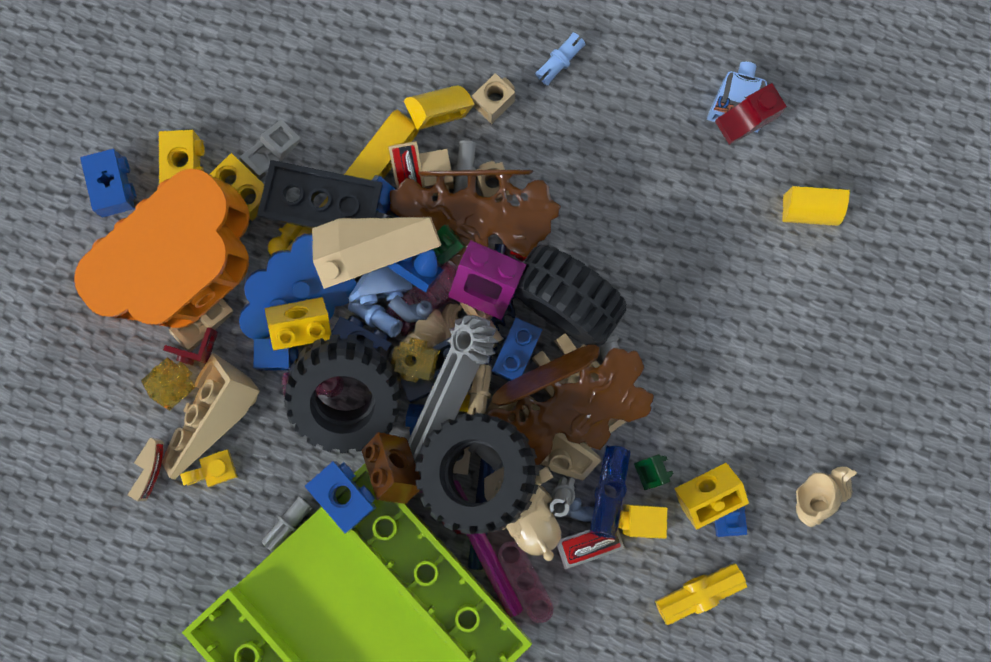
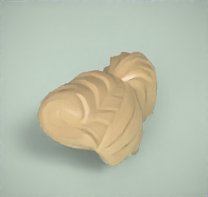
M450 303L443 309L442 314L439 309H434L426 320H418L415 324V331H409L408 336L403 340V349L409 350L412 356L418 357L419 354L450 338L452 334L449 329L455 327V321L459 319L458 312L462 309V306Z
M837 467L829 475L813 473L809 476L806 482L798 487L796 491V513L798 518L807 526L814 527L820 525L824 519L835 514L841 502H846L851 498L853 493L851 477L855 476L857 472L848 467Z

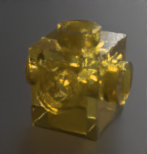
M410 337L409 342H400V346H395L391 359V363L395 364L394 372L401 373V379L418 382L419 378L431 380L434 377L440 350L427 347L428 341ZM413 355H414V356L416 357V359H417L416 364H414V363L412 362V356H413Z
M168 357L155 366L141 380L149 397L169 411L196 388L190 378L192 372L182 362L176 364Z

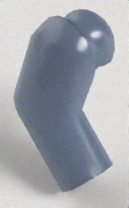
M398 295L388 304L391 309L408 323L426 320L433 311V307L428 301L424 300L419 304L408 305Z
M575 497L574 502L570 505L567 516L584 522H603V507L581 506V499Z

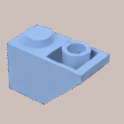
M385 266L362 275L348 299L349 303L360 302L361 306L378 302L377 299L386 298L387 302H390L397 295L403 299V294L413 287L412 283Z

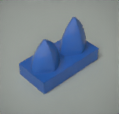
M434 249L386 266L425 293L441 278L444 271L438 266Z

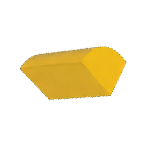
M459 85L404 99V103L417 130L462 119L475 105L470 94Z
M792 186L783 195V222L838 226L846 215L850 190Z

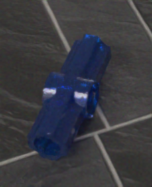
M617 445L605 446L599 483L595 489L596 499L590 533L603 538H616L622 500L627 492L625 483L631 451L625 447ZM605 485H610L615 489L616 498L606 495L604 491Z

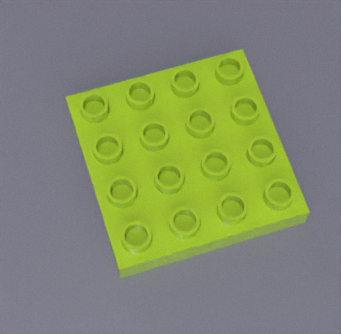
M363 464L355 472L356 476L353 478V481L359 488L365 485L376 498L366 464ZM341 486L336 491V499L338 502L346 504L351 498V492L346 486ZM377 499L372 502L377 508L348 533H344L322 507L318 509L242 581L228 589L182 631L183 635L207 662H515L532 645L531 639L510 618L505 610L407 503L401 504Z

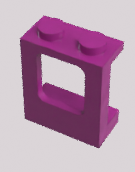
M470 240L458 266L448 297L502 320L526 264Z

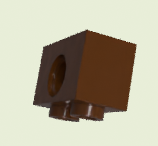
M378 432L361 450L376 499L406 504L420 491L417 490L416 480L421 479L419 472L415 471L416 464L408 440L405 437Z

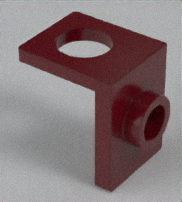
M207 327L198 354L165 345L163 350L177 355L176 361L193 366L194 361L206 364L210 358L218 331Z

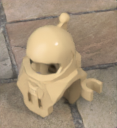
M504 467L484 478L485 498L487 501L494 498L499 492L504 479ZM548 467L540 470L539 476H536L535 484L538 485L536 494H532L530 499L532 504L529 509L524 510L520 514L521 518L515 523L508 524L506 528L524 552L535 556L543 555L546 561H551L554 558L552 550L561 539V530L553 512L550 511L549 503L553 499L545 488L541 486V484L553 478Z

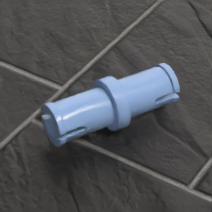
M573 32L558 50L554 49L551 52L549 60L536 71L535 74L539 80L546 72H549L542 80L545 85H549L563 68L567 69L570 66V60L585 46L582 38L575 46H572L579 37L578 34Z
M360 302L349 303L348 310L363 318L368 326L377 327L390 337H396L402 329V321L386 313L385 309L380 305L361 306Z

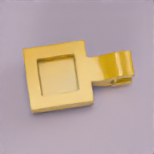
M228 449L199 459L201 468L180 474L184 486L206 480L207 486L212 487L238 477Z

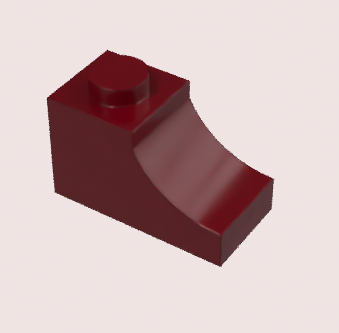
M770 83L750 94L737 106L719 116L715 123L728 144L731 145L778 119L787 106L773 83Z

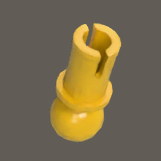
M286 223L283 228H279L278 230L282 232L281 236L273 237L267 245L269 254L272 255L279 250H286L291 240L295 239L303 227Z

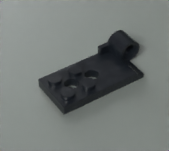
M270 160L257 216L260 218L307 228H315L339 218H393L387 214L377 212L383 187L382 182ZM293 187L299 188V198L293 202L287 201V191ZM325 193L328 195L327 204L320 208L315 207V196Z

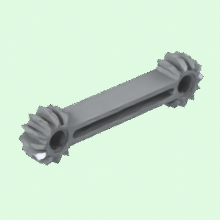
M476 315L464 316V318L456 319L455 327L449 329L452 335L447 342L451 344V348L408 441L415 464L416 462H422L424 455L420 454L419 451L423 444L428 445L431 440L428 438V435L433 430H440L442 428L441 423L448 419L455 420L480 364L489 363V355L496 354L493 345L498 340L493 338V335L497 329L490 326V321L486 318ZM420 490L414 497L423 495V490Z

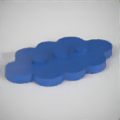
M312 233L303 234L295 239L290 251L279 250L273 253L268 259L266 269L256 270L246 278L244 291L250 303L240 313V328L251 339H266L270 337L264 308L323 297L330 320L333 317L335 306H344L349 303L348 297L357 285L356 281L353 278L324 289L313 263Z

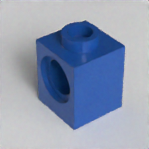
M254 339V369L259 371L291 370L295 359H299L298 346L273 351L271 339Z

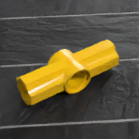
M733 563L708 576L701 575L683 584L682 588L655 600V603L665 624L670 625L690 614L702 613L716 607L720 600L747 588L746 580L737 564Z

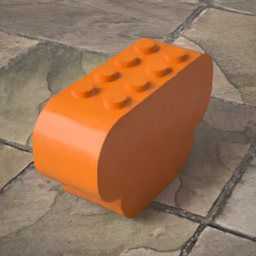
M198 169L182 170L170 179L161 182L157 187V191L149 198L140 201L135 207L136 210L127 218L119 220L107 236L95 241L92 249L79 261L74 276L75 287L79 296L89 309L98 315L172 328L188 327L200 319L202 315L208 312L244 279L248 271L249 256L240 238L244 235L249 225V208L245 200L232 185Z

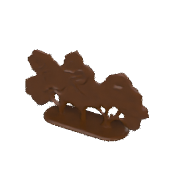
M533 170L418 172L420 176L436 177L437 183L432 188L426 189L415 180L406 178L399 184L397 190L390 191V209L398 217H431L436 231L445 224L449 225L466 246L450 260L457 267L470 240L488 247V237L493 234H497L509 250L527 257L532 249L537 247L538 242L545 240L547 235L551 233V220L559 216L561 205L551 199L549 186L543 180H534L528 183L523 190L509 182L512 176L530 175L533 173ZM476 176H496L499 180L500 189L493 196H479L475 192ZM445 177H468V187L454 194L449 193L444 183ZM507 190L509 195H516L520 203L517 207L512 206L508 202L506 197ZM438 192V200L434 202L432 195ZM521 193H526L528 195V200L524 201V199L521 197ZM499 194H502L503 200L500 201V202H497V201H496L497 196H498Z
M587 345L578 348L503 385L493 395V404L505 406L517 402L516 406L512 411H507L503 408L493 409L487 415L509 422L516 426L520 433L525 434L529 440L530 448L535 450L537 458L534 460L537 466L551 453L554 436L558 433L565 434L569 442L577 444L586 442L589 447L601 450L611 435L608 426L611 418L624 420L629 423L646 417L651 412V403L653 402L654 395L642 387L634 386L635 381L645 368L637 351L633 350L628 353L624 349L613 348L605 356L603 364L595 368L590 367V365L598 358L600 348L597 345ZM580 372V381L577 383H559V381ZM596 373L599 376V380L594 381L590 374ZM550 385L553 387L554 395L545 402L530 400L529 395ZM532 404L539 406L540 410H533ZM524 405H527L529 410L528 418L526 421L521 422L519 420L520 410H525ZM512 413L515 415L514 421L509 420V415Z

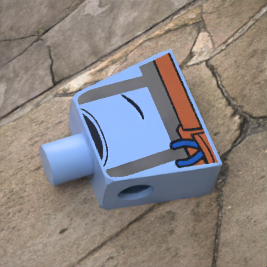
M747 61L741 62L738 73L732 71L727 73L708 113L707 120L715 122L719 116L737 106L747 96L767 86L766 80L754 77L756 64Z

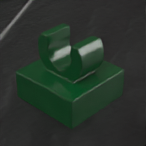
M448 224L443 225L437 231L441 246L434 248L437 260L442 266L447 264L466 247Z
M657 454L634 463L644 490L671 482L669 477L674 473L672 470L667 472L663 464L664 461L668 460L667 456Z

